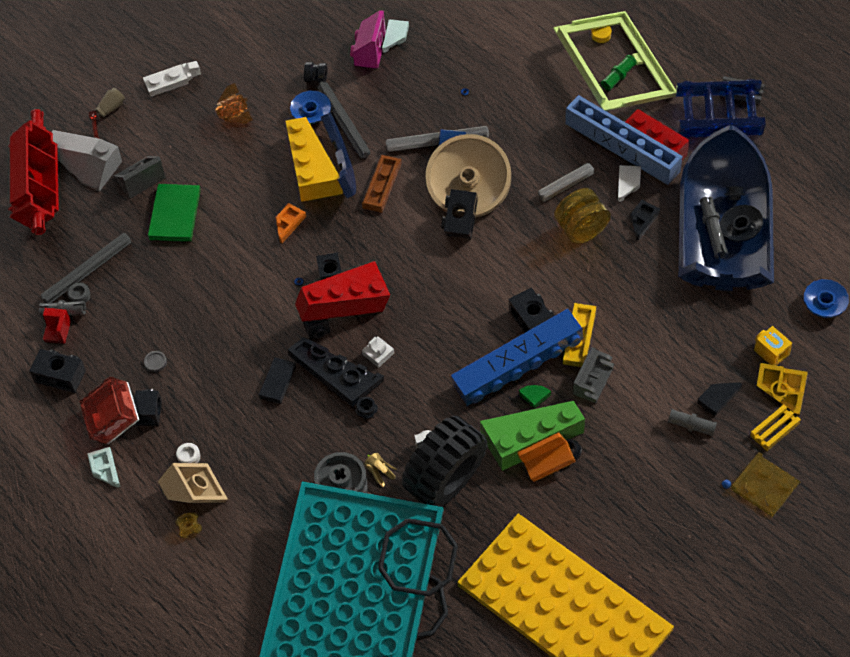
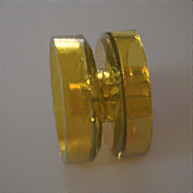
M589 188L579 189L569 194L559 203L554 212L555 220L564 229L570 240L577 244L587 242L600 234L608 225L611 217L604 204L600 202L594 191Z

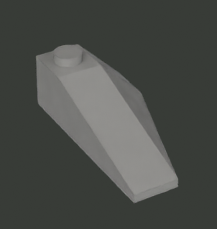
M56 130L52 131L53 142L57 143L58 161L65 166L68 172L74 174L81 184L100 192L122 163L118 146L98 138Z

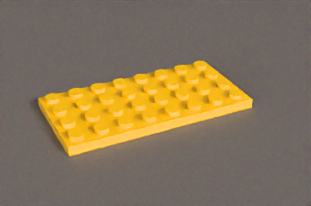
M519 513L457 582L461 589L551 657H652L674 629V626Z

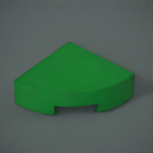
M529 385L521 388L519 395L535 409L551 396V391L543 386Z

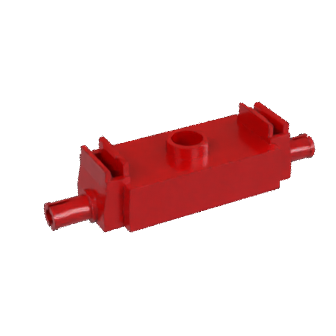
M34 109L30 112L31 120L23 124L10 136L8 147L10 148V204H12V207L8 210L12 212L10 218L31 228L32 233L42 235L46 231L45 222L54 218V214L59 211L57 143L53 142V133L44 127L43 111L40 112L39 109Z

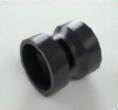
M313 62L305 63V82H326L328 74L327 63H319L318 65Z

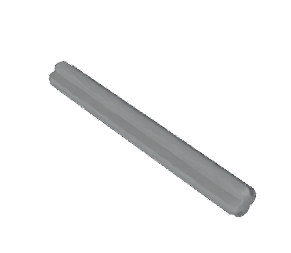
M487 126L454 130L465 131L466 134L489 137ZM440 132L387 139L386 149L390 152L439 145Z

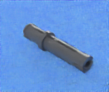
M709 196L708 202L707 197H703L699 201L703 212L702 221L707 227L714 257L719 259L720 255V259L728 256V251L719 224L720 216L715 210L713 198Z

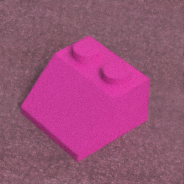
M378 11L363 20L359 30H356L355 45L351 46L350 56L354 59V66L378 69L386 34L384 11Z

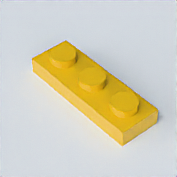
M574 303L572 315L583 328V340L575 347L569 346L565 348L564 365L582 367L589 351L597 306Z

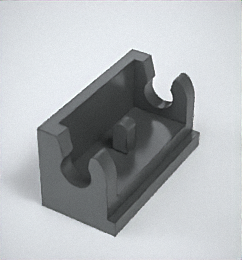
M591 347L574 381L573 395L597 403L614 368L610 355Z

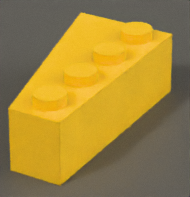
M307 118L287 120V133L301 202L343 194V190L338 182L339 174Z

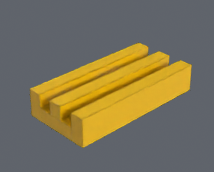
M783 404L753 429L750 436L768 451L797 427L801 419L798 416L794 417V413L791 410L788 411L787 407ZM784 415L780 420H778L774 425H772L768 430H766L762 435L759 436V434L762 431H764L780 416ZM787 420L791 421L787 426H785L781 431H779L775 436H773L768 442L764 441L768 436H770L780 426H782Z

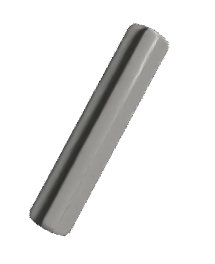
M586 163L539 190L538 197L543 202L549 200L593 175L594 168L590 163Z

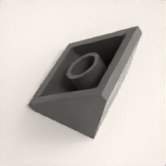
M147 156L113 176L129 198L136 196L166 178L159 156Z

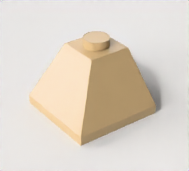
M172 463L158 481L168 500L188 503H218L228 500L208 463Z

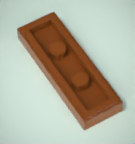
M381 155L362 202L363 209L383 213L401 167V159Z

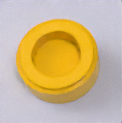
M610 26L591 29V37L595 42L605 43L610 40L612 33Z

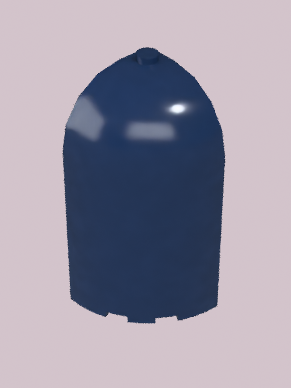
M733 125L713 133L697 146L683 168L680 182L678 277L699 287L706 284L715 286V290L733 291V287L745 286L747 290L774 283L773 189L770 172L757 146L746 134ZM742 186L745 195L741 196V200H728V196H724L726 187ZM709 196L713 198L715 210L720 216L719 224L722 216L735 206L750 205L757 208L763 216L761 231L754 238L743 242L730 241L723 236L728 256L720 259L719 255V259H716L707 227L702 221L703 212L699 201L703 197H707L708 202Z

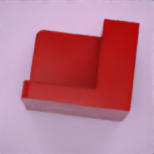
M45 308L43 317L47 325L43 336L44 342L65 344L71 324L67 310Z

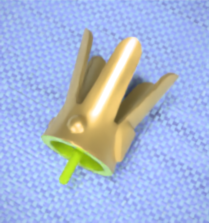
M374 453L371 456L367 455L368 458L364 465L373 474L377 484L379 483L381 487L385 486L378 470L386 474L390 479H395V475L386 465L394 470L397 469L383 461L379 453Z

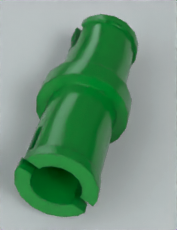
M626 55L618 65L611 69V73L601 81V86L605 90L611 91L620 80L625 79L628 71L637 64L635 58L631 55Z

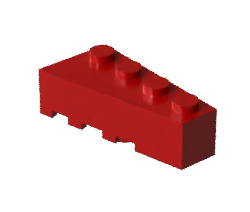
M374 261L301 287L295 306L302 322L384 311L390 293Z

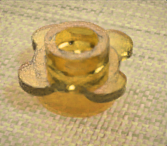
M195 512L184 513L175 520L176 526H179L180 529L179 535L182 538H187L192 533L201 532L202 526L198 524V515Z

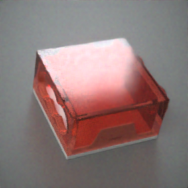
M109 377L79 401L91 440L110 444L139 421L130 386L126 381Z

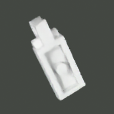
M197 61L143 77L150 96L153 97L189 84L188 81L192 77L201 75V71Z

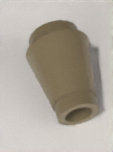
M113 87L106 92L95 111L104 118L123 105L125 97L119 90Z

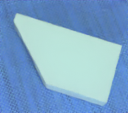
M389 20L382 47L383 52H387L394 45H400L406 41L409 21Z
M110 447L87 453L93 476L114 487H120Z

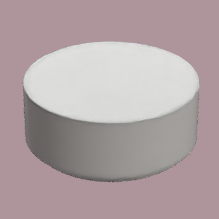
M193 443L182 444L176 452L178 462L198 463L200 460L198 447Z

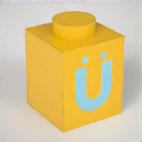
M772 326L767 331L762 330L756 336L754 351L770 365L777 366L790 355L793 343Z

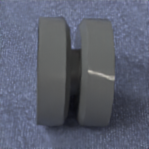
M335 452L325 456L318 463L314 471L315 484L368 493L365 467L362 461L355 455L346 452Z

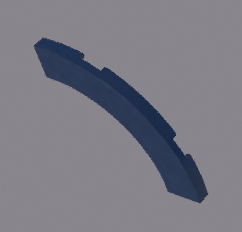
M327 113L321 116V120L330 141L336 149L337 163L341 168L338 182L345 197L349 198L356 194V180L353 167L332 114Z

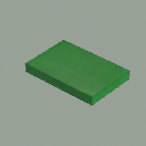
M158 184L148 233L149 240L192 242L201 191L200 185Z

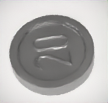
M152 351L146 355L144 364L148 371L159 372L166 367L167 359L164 353Z

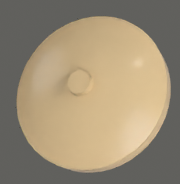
M459 135L448 139L433 152L426 168V184L432 200L446 213L448 208H445V199L447 195H450L451 189L477 192L478 204L475 216L477 218L492 212L504 201L511 186V167L505 152L494 141L480 135ZM457 210L454 216L461 218L464 216L465 211Z

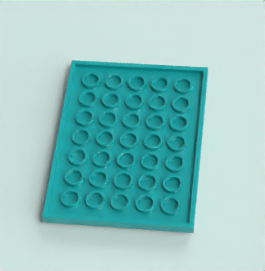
M302 481L259 657H413L425 596L391 589L378 568L381 550L387 531L405 519L441 524L444 508ZM408 523L389 536L383 568L395 586L427 591L439 528Z

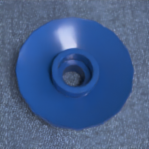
M319 91L302 92L295 96L290 105L291 115L294 119L306 117L310 124L321 122V116L330 113L331 110L329 98Z
M820 279L813 281L807 286L804 292V303L807 309L814 315L822 318H833L841 315L846 310L849 304V295L846 289L838 282Z

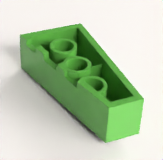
M574 401L480 421V432L486 437L488 448L502 471L522 462L518 457V452L556 433H560L565 440L571 439L584 433L585 418Z

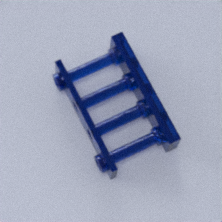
M746 79L744 81H684L677 83L675 96L683 97L685 119L680 120L678 133L684 137H709L713 133L733 125L746 135H763L766 126L765 117L757 116L755 94H759L762 81ZM746 94L748 118H737L735 116L734 95ZM725 95L726 119L714 118L713 96ZM692 96H704L706 119L695 120L693 118Z

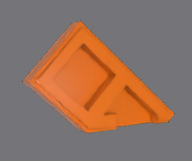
M290 203L276 216L279 241L282 244L306 218V212Z

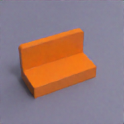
M556 433L517 453L518 457L525 463L530 479L533 482L576 462L568 442L560 433Z

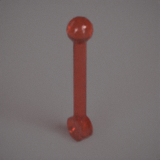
M90 111L88 115L92 119L94 138L100 139L96 124L97 113L96 111Z

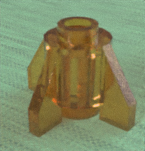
M230 84L217 101L215 111L220 119L223 118L227 122L246 124L253 120L249 111L244 113V110L248 109L246 104L248 99L247 97L244 98L241 94L236 95L239 92L236 84Z

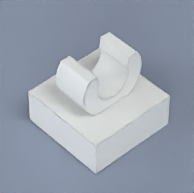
M377 336L362 350V354L379 368L394 354V349Z

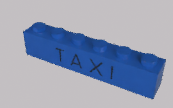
M566 309L452 374L453 386L467 406L472 403H478L487 394L499 391L506 383L518 380L524 373L531 369H537L546 360L558 357L565 348L577 346L583 340V328L569 309Z

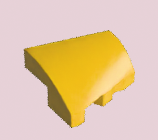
M760 363L757 387L781 404H784L795 414L800 415L808 372Z

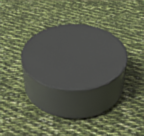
M84 283L71 285L67 292L70 302L85 301L86 303L91 297L90 290Z

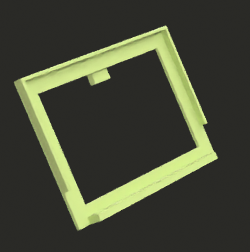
M625 11L574 20L572 24L553 27L603 110L609 111L676 97V89ZM620 24L638 52L632 54L637 62L636 65L645 64L661 90L609 101L568 34Z

